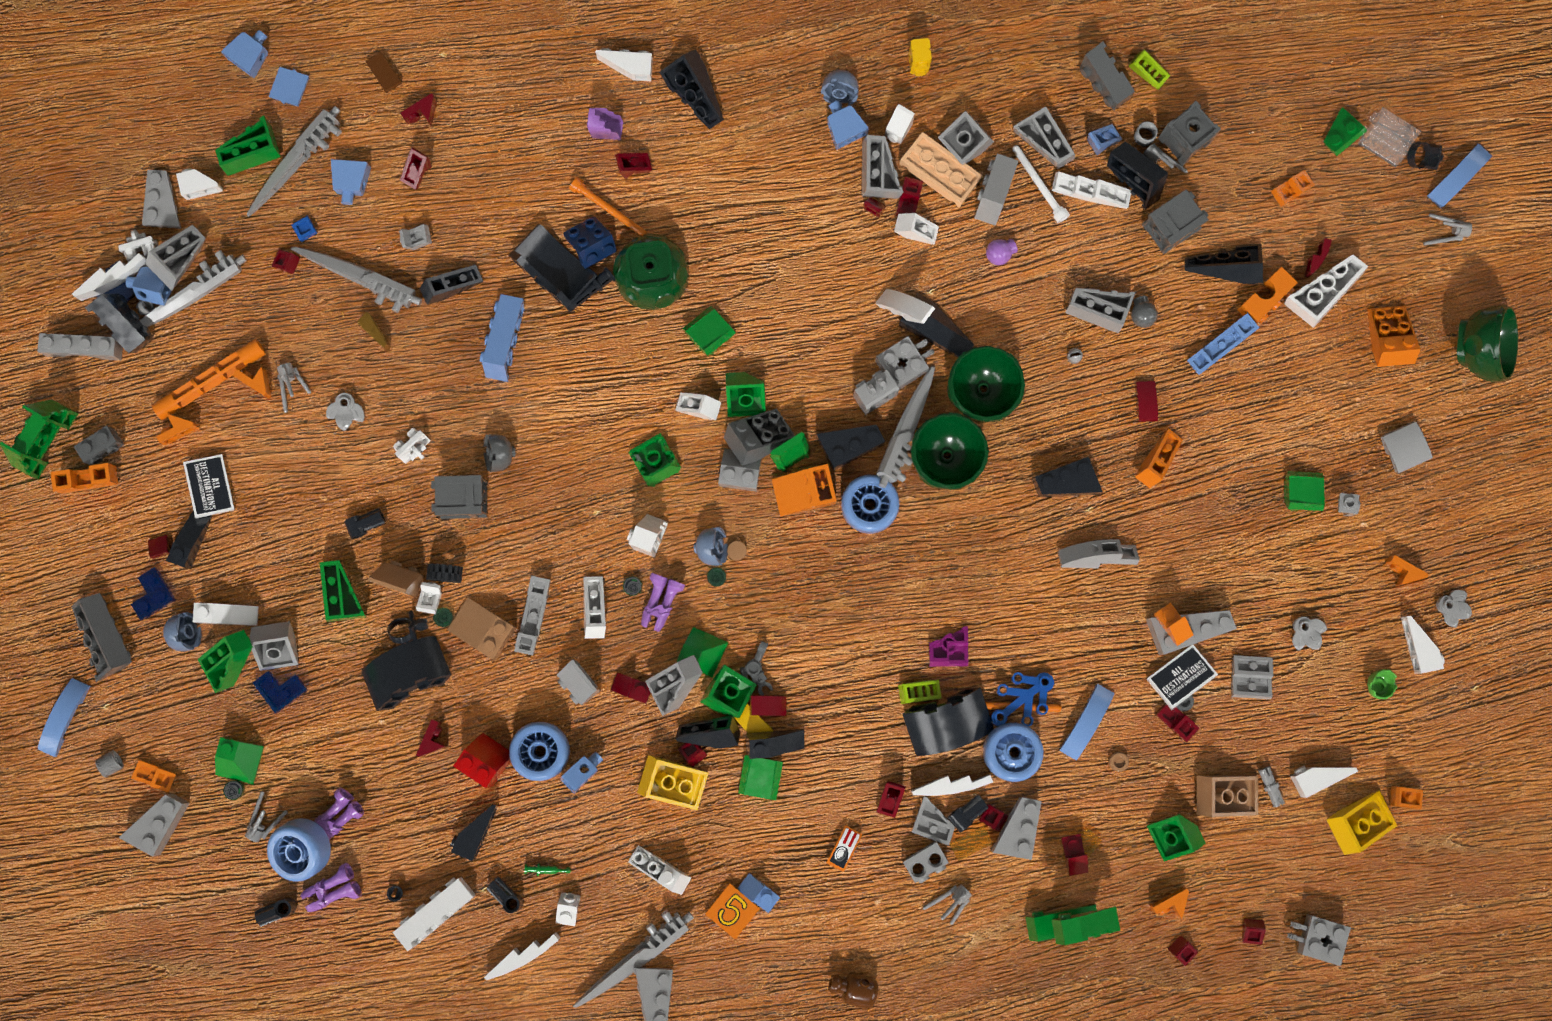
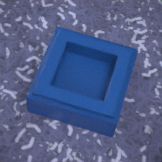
M308 216L291 224L301 242L318 233Z

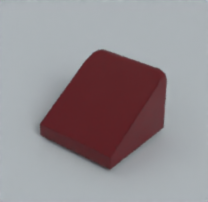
M869 197L864 202L863 208L876 217H880L886 206Z
M279 249L272 267L289 274H294L300 257Z
M167 535L148 540L150 558L156 559L169 554L171 546Z
M685 743L678 748L691 767H694L707 757V754L700 745Z
M988 804V809L981 815L979 821L1000 832L1008 815Z
M1244 918L1242 943L1262 945L1266 931L1263 920Z
M1179 936L1168 948L1170 953L1184 966L1198 954V951L1182 936Z

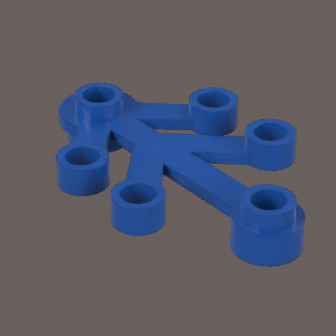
M1020 672L1012 675L1011 680L1016 685L1020 683L1034 685L1029 690L1000 684L996 689L999 696L1011 695L1018 696L1019 698L1005 709L994 711L991 715L992 723L996 726L1005 724L1008 719L1007 716L1024 704L1021 724L1028 727L1031 726L1034 722L1031 716L1033 696L1038 692L1039 704L1036 706V713L1038 715H1045L1048 712V706L1046 705L1047 691L1051 690L1054 686V679L1048 673H1040L1036 677L1024 676ZM1015 675L1021 677L1020 682L1015 681ZM1042 679H1046L1048 681V684L1046 686L1042 684ZM1000 687H1004L1006 689V692L1004 694L1000 692ZM1040 706H1044V713L1039 711ZM997 714H1001L1003 716L1002 721H999L997 719ZM1024 718L1030 719L1029 725L1024 723Z

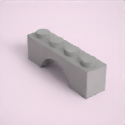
M39 333L37 352L46 357L79 355L103 360H122L123 347L113 337Z

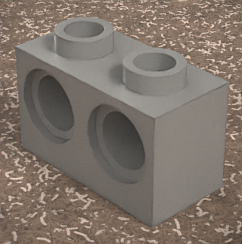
M936 841L902 860L915 883L917 881L923 883L930 878L929 874L934 871L936 874L947 868L945 865L949 863ZM933 853H937L940 856V860L936 864L930 863L929 860ZM916 863H920L923 866V870L919 874L913 873L912 870Z

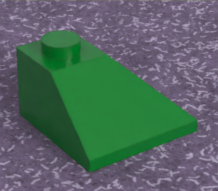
M746 372L725 373L728 417L754 416L766 412L764 381Z
M693 627L683 645L677 662L694 655L703 674L713 678L728 642Z
M723 665L708 685L700 702L716 712L740 718L757 684L728 666Z
M220 737L215 754V775L254 784L264 746L229 737Z
M1180 814L1147 825L1164 862L1193 853L1206 844L1198 826Z

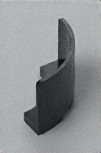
M537 224L508 255L524 272L526 271L533 278L536 277L534 281L541 288L547 290L555 300L566 308L597 277L594 271L588 267L585 269L581 262L564 248L541 224Z
M435 636L419 638L394 647L375 658L362 670L376 711L394 709L400 702L410 697L409 692L415 689L422 691L444 685L451 676Z
M981 687L965 688L946 698L947 702L939 705L936 702L913 705L902 713L917 756L938 754L960 748L983 738L994 729Z

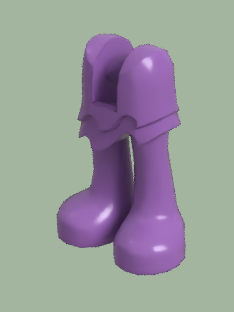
M651 573L650 580L653 583V590L649 602L644 608L641 625L647 628L652 615L656 616L658 619L656 620L654 631L660 632L673 608H670L675 595L683 591L685 585L669 579L663 602L657 606L668 578Z
M341 787L334 793L336 799L334 804L314 820L324 829L329 840L334 835L340 833L339 831L344 829L342 826L352 818L359 819L364 815L362 806L357 801H353L354 797ZM348 805L345 812L339 818H337L336 820H331L338 812H340L345 806Z
M348 863L342 864L337 874L327 880L323 878L300 894L302 899L311 897L314 894L319 899L305 906L307 912L323 909L331 902L343 897L357 899L362 896L361 888L356 881H351L329 893L330 888L354 878V872Z

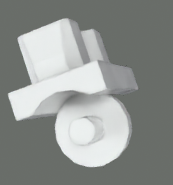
M131 230V237L126 238L127 243L119 245L118 248L129 262L140 251H143L144 256L147 258L149 251L159 245L152 236L146 237L145 233L139 234L137 230Z
M412 428L407 433L410 440L406 443L400 440L393 445L396 451L394 454L406 464L410 460L413 461L416 457H419L421 460L425 458L422 452L431 440L421 430L418 431Z

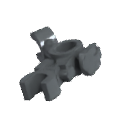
M761 641L754 659L749 661L745 667H740L742 676L749 679L747 677L749 675L752 678V682L758 684V692L761 696L764 695L762 691L763 686H768L770 690H773L772 685L765 681L767 678L760 663L768 646V643Z

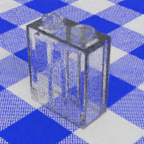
M1382 107L1378 112L1374 111L1368 121L1371 123L1368 127L1364 126L1367 132L1361 136L1358 144L1396 167L1402 162L1421 131Z

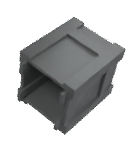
M1197 101L1191 104L1176 119L1170 121L1158 138L1178 158L1181 166H1184L1200 149L1210 145L1221 130L1202 111L1201 105Z
M1187 189L1150 213L1148 220L1142 224L1163 255L1201 230V226L1209 220L1207 212L1205 210L1201 211L1193 200L1195 196L1191 191L1188 192Z
M482 475L434 476V481H431V489H435V504L431 505L435 516H440V519L488 518L487 480L483 479Z

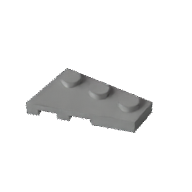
M147 170L142 225L147 227L182 228L177 215L178 211L173 198L169 173L163 170Z
M633 967L637 978V989L640 993L644 1021H668L673 970Z

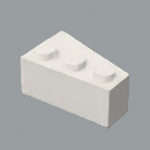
M647 514L635 526L634 530H630L627 538L629 545L634 550L655 558L668 522Z

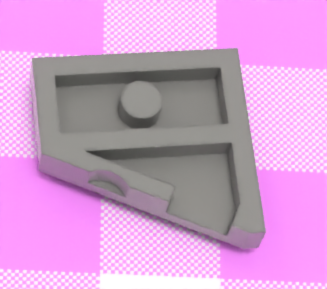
M923 796L911 832L949 846L955 826L927 797Z

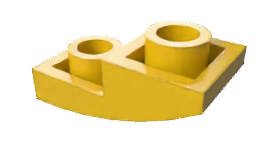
M748 703L740 718L734 717L748 733L773 731L760 716H750V705Z

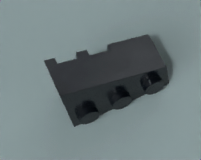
M877 425L816 434V438L833 471L885 444V440Z
M1089 457L1038 475L1032 479L1038 497L1100 495L1103 493Z

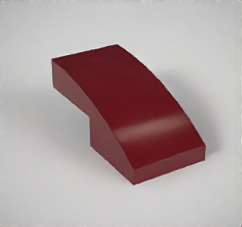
M905 177L902 188L903 194L900 196L896 212L897 217L898 214L916 213L923 181Z
M1324 238L1319 243L1317 255L1313 254L1308 259L1304 277H1310L1321 266L1329 252L1332 239Z
M1155 381L1136 382L1138 421H1158Z
M750 696V716H787L786 696Z
M1166 703L1155 713L1165 725L1185 742H1188L1200 729L1177 707L1171 710Z

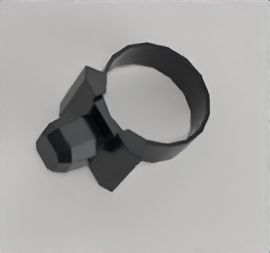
M1421 141L1414 142L1407 153L1409 166L1418 169L1437 170L1444 156L1442 154V145ZM1422 144L1425 157L1420 164L1416 165L1415 153Z
M410 610L408 612L410 619L397 618L391 621L387 628L389 638L397 644H403L410 640L415 641L417 639L416 630H426L428 628V620L425 618L415 620L414 613ZM409 624L410 633L404 637L390 635L391 630L395 626Z

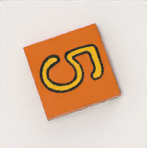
M729 883L705 915L736 939L760 910V907L751 902L735 886Z

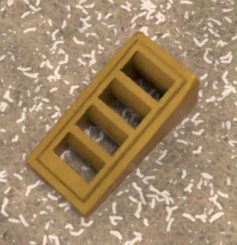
M366 312L357 321L358 324L386 351H389L390 345L370 313Z

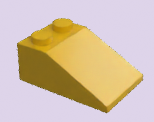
M648 755L637 793L646 798L698 810L709 773Z
M1376 791L1350 804L1326 819L1344 855L1362 852L1397 826L1380 791Z

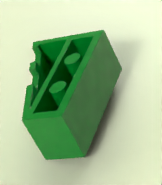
M264 115L259 118V122L252 127H246L245 132L238 137H232L215 150L219 165L227 176L281 157L272 127Z
M339 560L319 562L325 620L332 622L366 618Z
M244 630L225 636L198 658L215 693L235 685L253 648L250 638Z

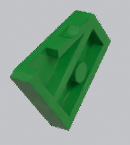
M1342 107L1324 140V144L1332 153L1338 156L1367 130Z

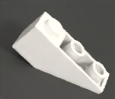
M607 48L596 50V56L599 61L631 80L652 81V53L647 51L630 52L625 49L612 51Z
M639 845L628 863L668 890L680 895L683 894L691 880L690 876Z

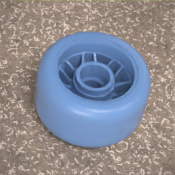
M864 475L854 479L846 487L842 496L841 510L846 522L853 529L862 533L873 534L887 529L893 523L899 511V496L895 487L890 482L887 483L886 488L880 487L879 482L881 478L878 475ZM871 500L875 503V508L868 510L865 508L864 503Z
M533 722L520 728L514 735L509 748V756L514 769L521 776L532 781H544L557 776L567 765L570 755V746L566 735L557 726L547 722ZM540 745L546 750L545 755L542 757L536 754V749Z
M1005 723L994 728L984 742L983 757L986 766L996 777L1005 781L1020 782L1030 778L1038 771L1043 761L1044 750L1039 736L1033 729L1021 723ZM1014 746L1019 750V755L1016 758H1012L1009 754V750Z
M304 818L291 820L276 829L270 836L267 844V856L270 865L278 875L289 881L299 882L311 878L326 866L331 854L330 840L324 829L316 822Z

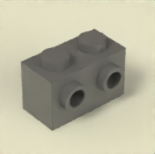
M105 426L73 447L84 463L95 465L109 454L118 451L124 443L115 429Z

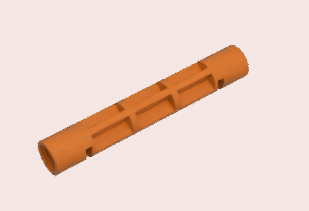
M256 338L153 403L151 405L152 409L161 420L168 417L167 414H174L178 408L185 407L233 376L236 370L241 371L249 366L248 363H253L266 355L264 348Z

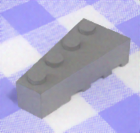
M1230 611L1180 615L1181 617H1186L1193 636L1179 646H1176L1156 617L1146 619L1159 656L1237 629Z

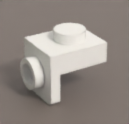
M421 582V593L416 606L417 611L436 614L442 595L440 585L434 582Z
M561 893L557 906L556 923L575 926L580 895Z

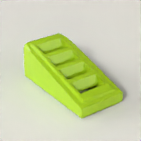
M1145 50L1139 52L1128 65L1157 90L1171 76ZM1148 64L1150 67L1145 70L1144 68ZM1154 69L1155 73L1151 76L1150 73ZM1159 74L1162 75L1158 81L1155 80Z
M939 679L898 685L901 704L942 699ZM929 685H932L934 696L930 694ZM922 686L925 688L926 697H923ZM914 687L917 689L918 698H915Z

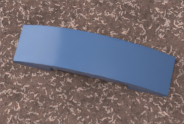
M1478 143L1427 197L1441 209L1471 180L1492 155Z
M1247 313L1189 358L1187 362L1200 375L1260 327Z
M74 678L69 681L47 719L39 741L38 750L57 757L65 740L63 736L78 705L83 703L90 685Z
M1099 684L1096 685L1088 699L1087 705L1059 751L1077 761L1099 726L1115 693Z

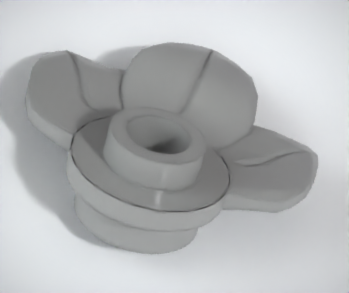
M349 393L339 394L335 402L331 403L326 410V417L328 419L335 418L337 426L343 431L349 428L353 420L363 422L365 418L362 406L355 403L354 397ZM342 399L347 400V406H344L342 404Z
M1453 590L1449 595L1441 596L1436 602L1437 610L1443 614L1445 623L1450 627L1456 628L1459 619H1468L1472 615L1471 607L1465 603L1467 593L1463 590Z
M1304 616L1295 619L1293 622L1295 633L1292 637L1294 647L1298 651L1305 645L1314 650L1320 649L1322 645L1320 634L1327 630L1325 623L1317 618L1310 620Z

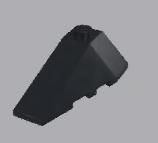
M696 49L682 55L659 72L668 88L673 93L676 92L682 98L681 101L685 105L688 104L694 110V114L709 129L724 120L707 68Z
M1243 244L1236 246L1235 250L1226 251V249H1220L1219 253L1213 255L1203 253L1185 257V271L1242 284L1263 283L1262 244Z
M916 293L914 298L933 306L935 310L924 324L907 321L902 317L899 323L900 327L924 340L927 339L931 344L956 357L973 348L974 343L932 300Z

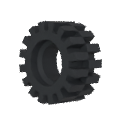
M428 564L426 580L461 583L463 567L446 564Z

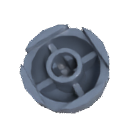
M834 70L825 77L821 87V94L824 95L823 99L831 104L839 101L841 106L842 103L851 105L858 98V81L849 71Z
M721 527L705 529L697 537L694 543V552L703 563L719 566L726 562L728 544H724L723 538L726 537L724 530Z
M184 612L174 615L167 620L163 629V637L171 649L185 652L194 650L195 647L200 645L202 630L201 627L197 628L196 623L193 622V614Z

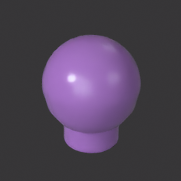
M1002 239L993 240L986 248L987 259L994 265H1004L1010 260L1012 254L1018 251L1017 245L1013 239L1006 241Z

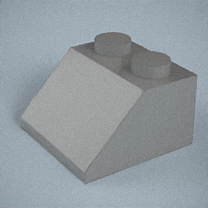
M966 111L938 137L962 165L981 155L994 142L978 122Z
M724 448L718 485L720 487L757 492L761 460L742 466L733 451Z
M290 621L251 627L250 641L253 646L252 652L260 671L298 665L296 638Z
M571 660L557 674L560 678L557 682L564 690L567 688L571 692L569 696L576 705L578 703L584 705L601 691L576 660Z

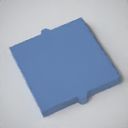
M279 67L269 98L281 101L283 104L288 103L299 107L309 76L298 73L295 69L289 70Z

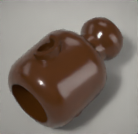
M852 972L847 975L846 979H842L839 975L831 976L828 990L831 993H842V999L846 1004L864 1009L873 1007L879 988L875 978Z

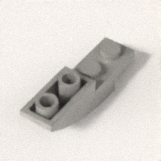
M1119 539L1084 542L1058 551L1061 567L1098 569L1100 564L1138 565L1140 560L1136 545H1121Z

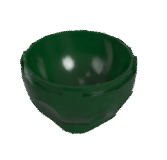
M645 234L631 240L617 255L613 266L615 282L620 294L628 303L641 309L658 310L672 305L684 294L689 280V266L683 251L666 236L658 234ZM648 263L653 264V267L650 269L646 266Z
M1495 305L1478 310L1469 319H1461L1457 342V360L1459 364L1468 368L1475 376L1486 381L1497 382L1510 379L1514 373L1518 354V324L1513 308L1507 305Z
M991 346L972 348L959 356L951 368L947 385L949 399L953 406L972 421H1000L1010 415L1023 400L1025 394L1023 370L1018 360L1011 353L1003 349ZM980 387H986V392H981Z
M958 413L939 414L926 420L916 431L912 440L911 459L920 479L933 488L961 489L973 483L984 471L988 462V443L981 428L970 418ZM944 453H949L950 458H944Z

